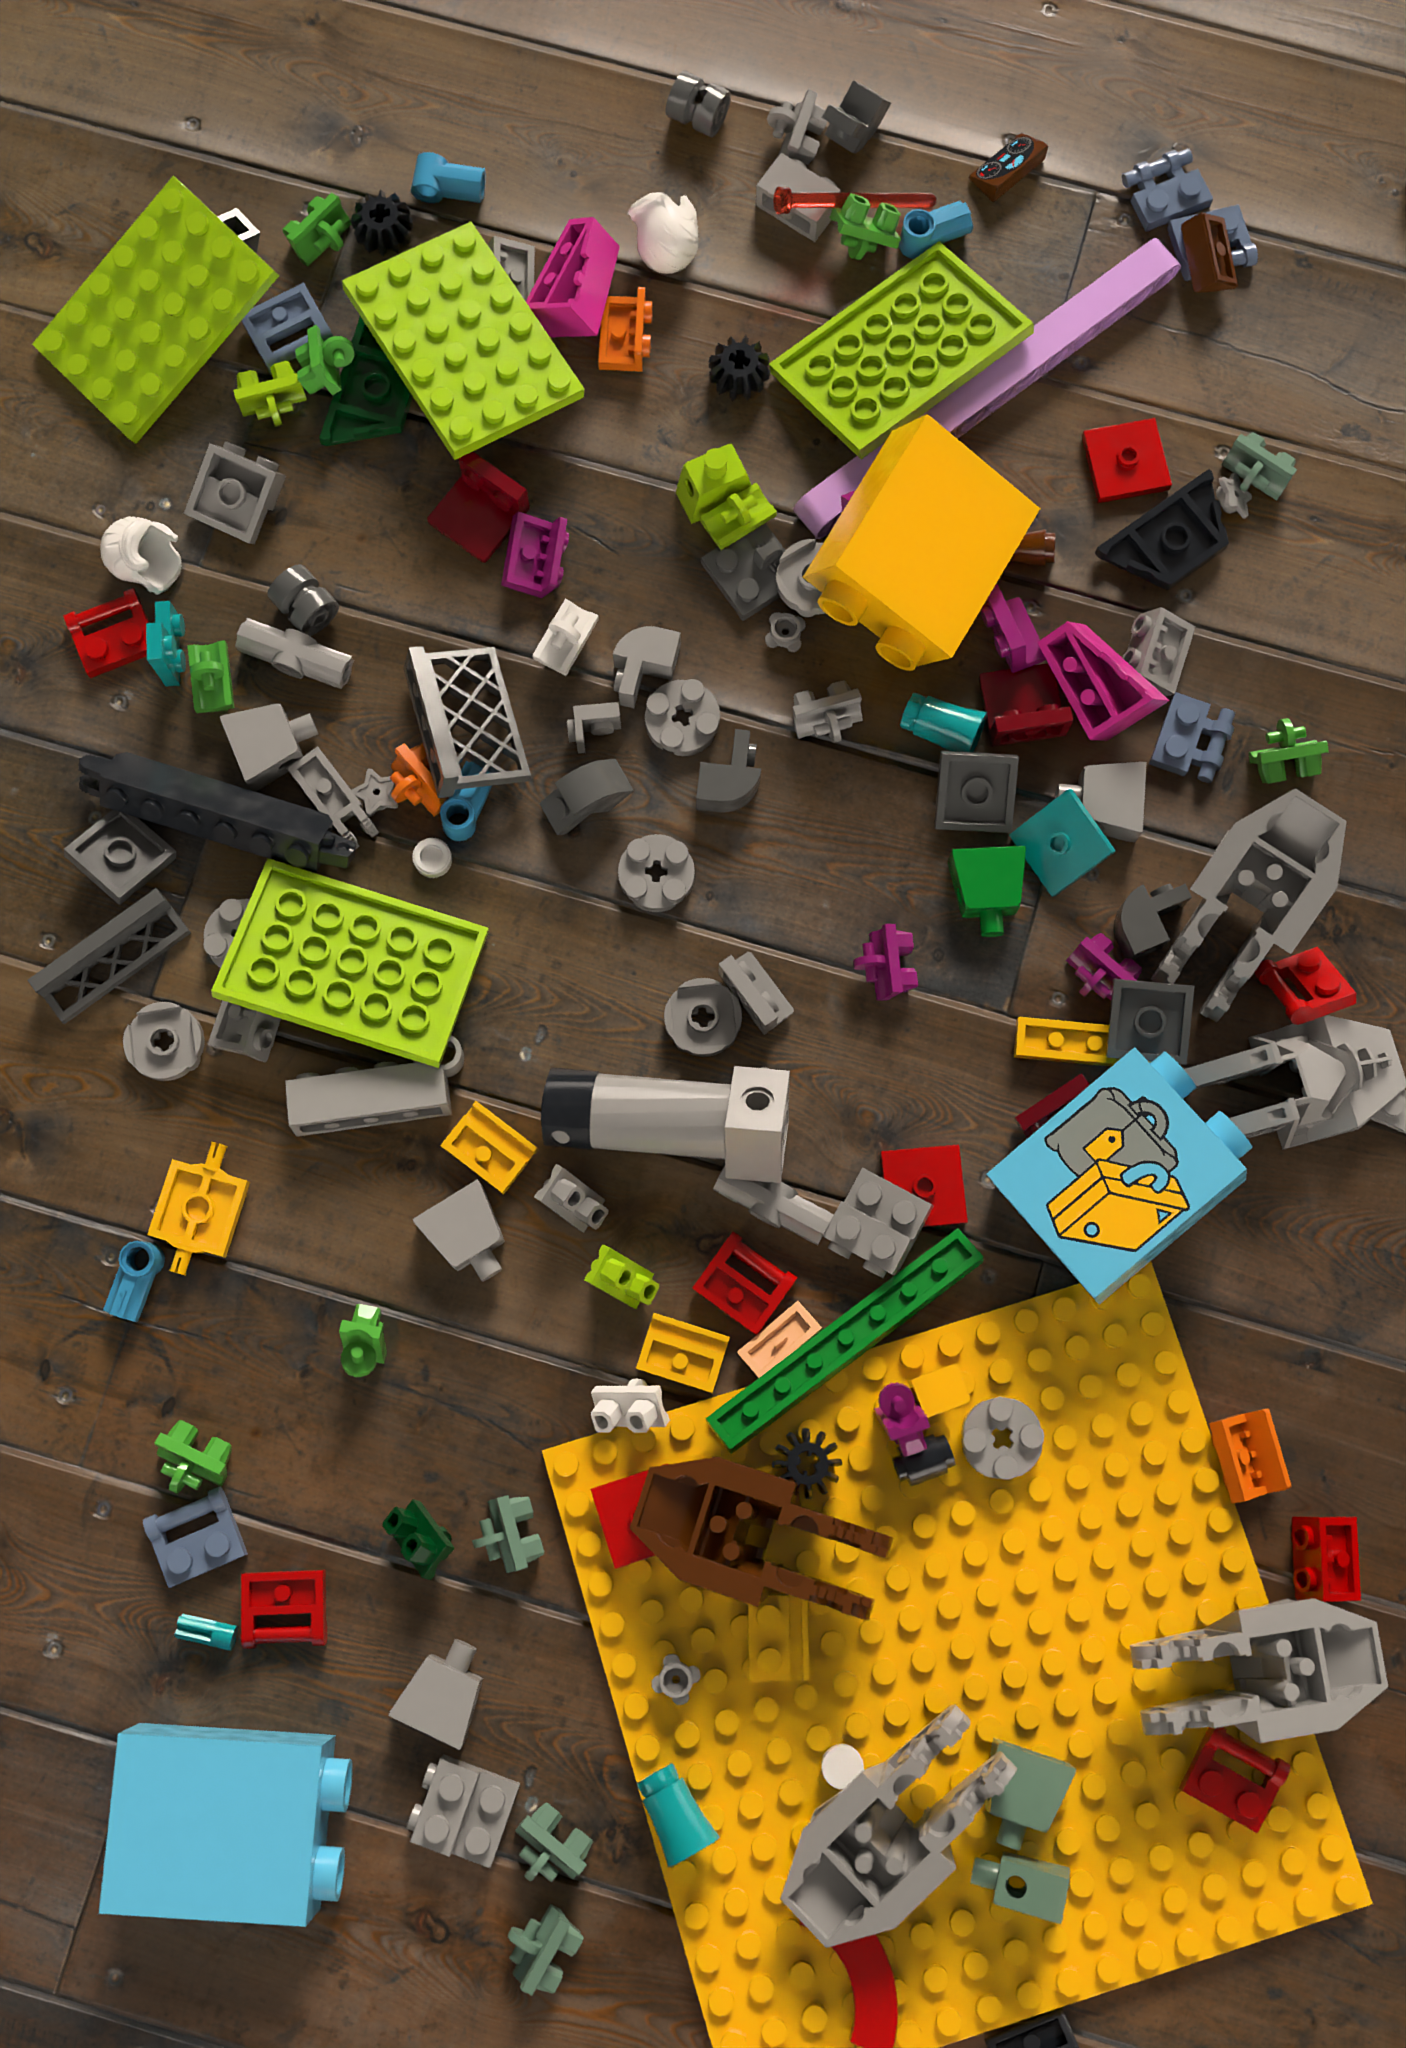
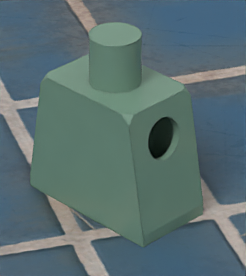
M993 1738L990 1758L1001 1751L1017 1767V1771L999 1796L994 1795L985 1800V1808L990 1814L1002 1818L996 1842L1012 1849L1021 1850L1027 1827L1047 1833L1075 1776L1076 1768L1062 1760Z
M1003 1852L1000 1864L975 1857L970 1884L995 1890L993 1903L998 1906L1062 1924L1070 1881V1867ZM1011 1876H1019L1025 1881L1026 1885L1022 1888H1014L1009 1884L1008 1879Z

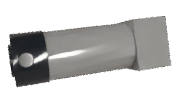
M734 1066L732 1083L720 1084L601 1074L599 1071L551 1068L546 1080L541 1104L543 1143L545 1146L585 1150L596 1148L725 1160L726 1178L781 1183L789 1126L790 1071L769 1069L767 1067Z

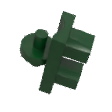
M412 1499L405 1509L394 1507L383 1522L382 1526L388 1535L393 1536L401 1547L402 1555L408 1562L413 1564L424 1579L432 1580L438 1564L445 1560L455 1549L451 1543L452 1537L448 1530L443 1526H438L421 1501Z

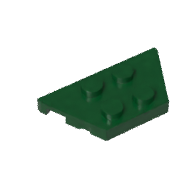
M361 316L351 341L354 346V359L348 366L342 368L340 374L342 390L333 395L319 437L321 445L324 446L402 433L413 400L412 394Z

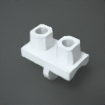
M565 599L533 653V659L567 676L596 626L599 616L593 612L583 610Z
M632 1379L628 1386H595L591 1391L595 1405L591 1412V1417L597 1432H611L614 1427H628L634 1433H646L650 1427H666L670 1421L669 1415L663 1408L661 1387L647 1386L646 1381L643 1379Z

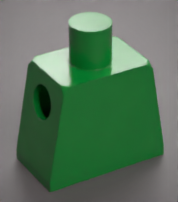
M1025 846L952 849L948 866L961 916L964 918L980 917L982 937L1004 935L1003 916L1016 915L1020 908L1026 855Z

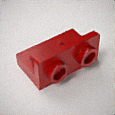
M1293 1516L1291 1519V1538L1293 1544L1295 1598L1297 1600L1312 1598L1322 1602L1361 1601L1357 1517Z

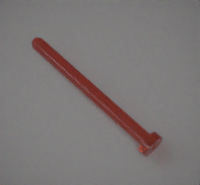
M777 187L774 192L773 204L777 214H789L791 208H842L850 193L791 192L789 187ZM852 193L867 199L871 204L870 208H878L882 202L894 205L896 208H931L937 202L936 196L932 193Z

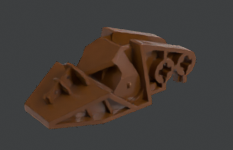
M720 1457L650 1467L630 1529L679 1580L759 1607L773 1590H777L806 1601L831 1607L841 1613L864 1620L870 1619L875 1599L784 1567L782 1563L763 1560L774 1522L777 1520L779 1525L798 1528L884 1558H888L894 1539L891 1536L802 1507L797 1483Z

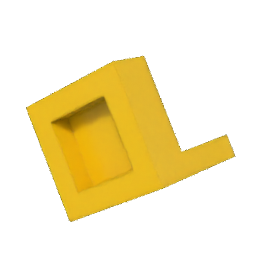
M957 1363L907 1381L914 1399L927 1415V1418L970 1402V1396Z

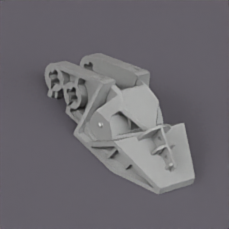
M1295 788L1235 822L1232 828L1227 831L1210 860L1190 888V890L1203 897L1202 901L1150 980L1158 983L1174 984L1182 968L1195 949L1200 946L1217 918L1223 911L1228 909L1226 904L1230 894L1234 893L1262 911L1263 915L1257 924L1254 923L1252 925L1251 932L1200 1009V1014L1218 1022L1230 1008V1004L1239 989L1250 979L1273 944L1292 954L1337 889L1347 821Z
M1325 1015L1301 1025L1291 1024L1274 1031L1251 1036L1248 1038L1251 1046L1250 1050L1184 1069L1195 1083L1196 1089L1214 1084H1218V1086L1227 1084L1230 1081L1249 1076H1265L1276 1067L1290 1061L1289 1068L1295 1073H1300L1304 1087L1301 1088L1302 1098L1294 1100L1293 1097L1273 1106L1229 1118L1246 1138L1277 1131L1282 1149L1358 1130L1377 1114L1383 1106L1406 1088L1404 1071L1389 1029L1330 1015Z
M1312 1598L1299 1601L1282 1599L1260 1607L1235 1610L1204 1629L1129 1645L1132 1666L1136 1669H1160L1172 1667L1171 1663L1209 1661L1217 1657L1230 1656L1234 1690L1217 1689L1213 1693L1141 1710L1140 1717L1143 1734L1177 1735L1183 1734L1184 1728H1218L1234 1725L1256 1742L1265 1743L1338 1730L1388 1688L1377 1622Z
M952 1704L885 1762L864 1769L842 1791L816 1808L810 1823L803 1828L781 1900L826 1948L896 1928L956 1869L950 1843L974 1820V1815L980 1810L985 1800L994 1795L999 1796L1015 1775L1017 1767L1000 1751L989 1758L931 1808L927 1807L923 1812V1816L915 1824L895 1804L899 1795L916 1778L920 1779L927 1772V1768L935 1756L947 1745L953 1747L962 1738V1733L970 1727L971 1720L956 1704Z

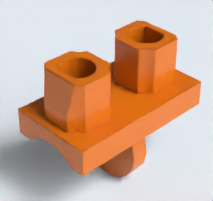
M403 743L395 749L397 757L391 764V769L394 773L390 776V779L396 785L392 790L391 797L397 803L408 799L414 806L421 802L435 817L440 813L441 806L449 797L438 798L432 774L428 770L430 766L424 744L422 743L409 749Z

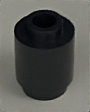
M934 1434L924 1437L927 1449L904 1457L900 1447H896L898 1456L893 1457L892 1462L900 1482L907 1479L912 1487L948 1473V1468L956 1466L954 1455L944 1434L935 1437Z

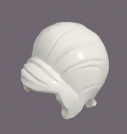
M649 193L631 205L628 214L638 228L637 250L644 263L649 268L663 274L675 273L686 268L693 261L698 250L697 215L686 195L681 196L680 206H677L669 196L663 193Z
M125 517L115 521L104 532L100 546L101 559L106 568L115 577L123 581L142 584L149 592L159 595L167 591L181 573V557L170 542H177L178 536L164 524L139 517Z

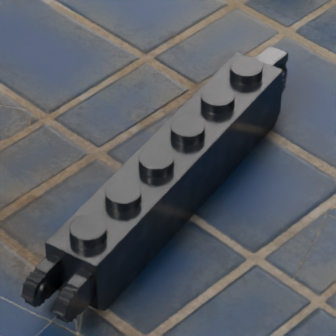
M128 752L116 754L112 760L100 756H92L91 754L79 758V771L84 773L80 777L79 789H81V792L100 798V806L317 873L322 864L348 868L355 857L356 843L332 833L333 821L328 814Z

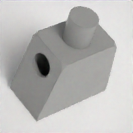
M277 703L220 716L244 780L251 791L254 792L288 773L287 768L303 757L298 742L319 735L310 713L289 721L282 705Z
M1147 762L1085 766L1079 775L1078 785H1057L1055 799L1067 789H1072L1105 836L1128 842H1136L1143 832Z
M478 1179L412 1219L455 1270L459 1271L471 1264L482 1282L502 1270L492 1250L502 1245L505 1240L485 1189Z
M455 1639L446 1659L430 1654L405 1688L388 1716L460 1750L465 1744L483 1680L482 1677L468 1671L477 1649L466 1642Z

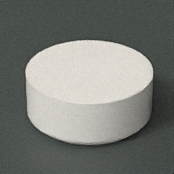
M427 838L420 841L414 848L413 863L418 872L423 876L437 878L444 875L450 869L452 855L445 842L438 838Z
M837 1744L830 1747L823 1755L821 1769L825 1780L831 1786L843 1790L864 1770V1763L855 1748L847 1744Z

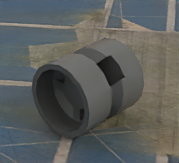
M684 70L678 75L671 88L666 104V115L684 125L691 121L694 130L712 138L718 133L726 118L730 106L731 93L713 83L705 86L703 78Z
M301 564L294 565L282 572L268 589L267 596L281 613L289 614L288 620L296 630L309 636L324 629L334 619L339 609L338 602L325 588L318 587V580Z

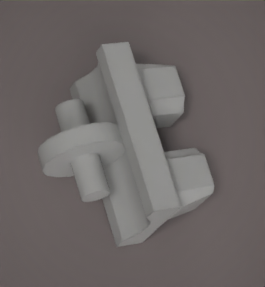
M808 89L803 102L797 103L794 111H792L793 104L789 101H784L782 107L777 106L770 109L767 121L774 128L773 136L780 139L786 133L779 155L783 153L791 159H798L808 165L816 156L820 145L819 142L804 133L807 129L820 135L827 124V121L822 118L825 109L815 104L818 93Z
M843 680L832 683L827 688L828 697L816 700L813 692L808 690L796 693L794 695L793 717L797 738L813 734L816 737L829 734L832 743L840 742V730L852 727V723L863 721L861 712L862 697L859 690H851L847 682Z
M558 1164L552 1169L550 1179L544 1182L543 1188L537 1191L534 1198L583 1233L588 1226L595 1230L598 1229L609 1212L603 1206L604 1198Z

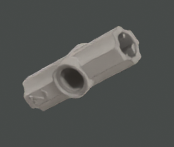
M247 618L241 624L237 633L235 644L237 651L272 663L274 668L291 677L303 678V676H307L342 689L347 684L352 673L354 662L352 656L317 644L315 639L301 631L286 629L284 632Z
M725 1166L713 1188L718 1194L748 1208L749 1213L763 1222L776 1228L782 1226L817 1246L834 1216L828 1210L798 1196L796 1190L782 1182L774 1183L726 1178Z

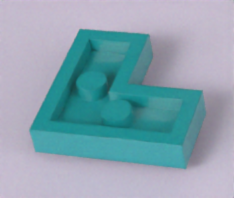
M170 601L155 602V623H146L147 661L165 686H180V672H185L186 670L185 654L183 649H180L179 637H184L185 635L184 618L182 614L177 613Z

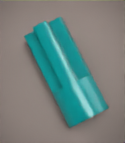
M182 1614L178 1618L174 1637L231 1651L236 1642L238 1626Z

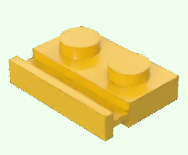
M477 1101L473 1103L472 1108L462 1117L440 1145L503 1195L526 1167L532 1156L539 1150Z
M653 1313L636 1369L713 1393L730 1337Z
M771 1594L759 1607L747 1603L749 1682L809 1681L808 1601L788 1594Z

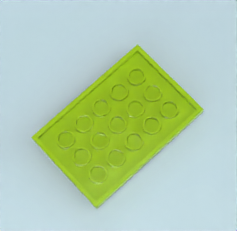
M173 175L32 345L129 440L137 444L280 275Z
M472 221L342 280L344 292L454 460L584 398V387Z
M938 241L769 363L770 373L860 459H863L885 443L892 430L919 418L1034 333V323Z
M267 858L211 990L212 997L439 1068L487 939L489 928Z

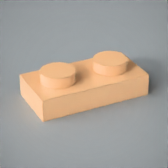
M797 1301L738 1350L737 1353L759 1378L822 1331L823 1328Z

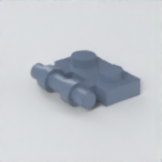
M1190 149L1180 152L1176 150L1169 151L1162 155V159L1149 164L1146 161L1134 165L1133 170L1122 174V183L1125 188L1137 184L1140 189L1139 192L1133 194L1130 202L1145 232L1167 224L1170 220L1185 217L1211 206L1213 197L1199 169L1185 173L1182 169V166L1193 162ZM1166 173L1169 180L1156 185L1153 178Z
M1175 692L1167 709L1149 764L1181 776H1185L1190 764L1201 767L1198 779L1202 782L1211 783L1215 772L1221 769L1224 760L1221 754L1225 743L1232 737L1234 731L1232 722L1235 712L1223 708L1220 710L1218 719L1211 720L1206 718L1211 704ZM1201 734L1211 737L1207 751L1196 748Z

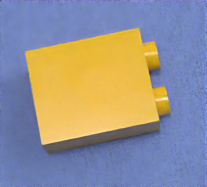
M926 414L892 430L803 578L822 592L817 603L828 616L849 626H855L860 622L880 638L875 648L883 659L900 669L913 671L917 666L953 657L1040 508L931 416Z

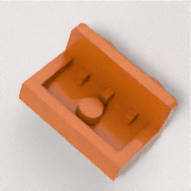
M638 287L637 297L607 296L600 324L599 370L643 372V357L650 358L651 335L645 334V324H652L653 301H646L645 287Z
M1269 1409L1242 1413L1209 1423L1212 1443L1219 1457L1224 1485L1229 1492L1232 1504L1291 1488L1290 1478Z

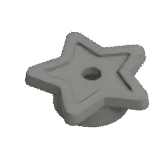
M1232 473L1229 479L1225 477L1219 478L1218 481L1221 486L1217 488L1216 495L1221 508L1229 514L1237 511L1245 519L1248 516L1247 502L1252 499V495L1248 491L1244 492L1239 489L1241 481L1238 474Z
M368 769L364 784L352 789L355 796L364 801L368 817H371L378 810L398 807V803L391 797L392 790L396 785L391 781L390 776L381 778L375 771ZM379 789L380 794L374 795V790Z

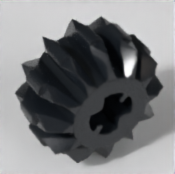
M380 190L378 197L374 198L366 193V203L355 202V214L351 215V225L355 230L354 236L359 244H364L369 254L377 248L383 257L387 249L390 248L398 253L400 249L399 243L409 244V233L414 228L409 206L406 202H400V198L396 193L386 198L382 190Z
M746 335L741 340V343H736L735 339L730 336L727 346L718 343L715 347V355H711L709 358V368L711 369L709 380L711 384H717L719 395L729 391L732 402L736 399L737 394H742L748 401L751 398V391L761 394L764 386L763 382L769 380L768 353H762L760 342L749 345V339Z
M803 1428L801 1433L803 1443L799 1444L796 1436L790 1432L786 1437L793 1448L789 1450L780 1444L776 1446L775 1450L786 1455L787 1458L786 1461H772V1467H786L787 1472L778 1477L786 1480L794 1479L793 1482L797 1483L798 1489L801 1483L804 1484L805 1499H811L813 1494L811 1484H815L818 1491L825 1495L828 1493V1490L822 1479L825 1477L831 1482H838L839 1477L827 1470L828 1466H841L842 1460L837 1458L828 1460L827 1455L834 1452L838 1446L836 1443H831L822 1449L820 1446L826 1436L824 1432L820 1431L816 1435L814 1443H810L809 1428ZM807 1451V1456H811L813 1453L818 1460L813 1464L815 1472L808 1476L807 1471L804 1470L801 1474L796 1468L801 1462L798 1455Z

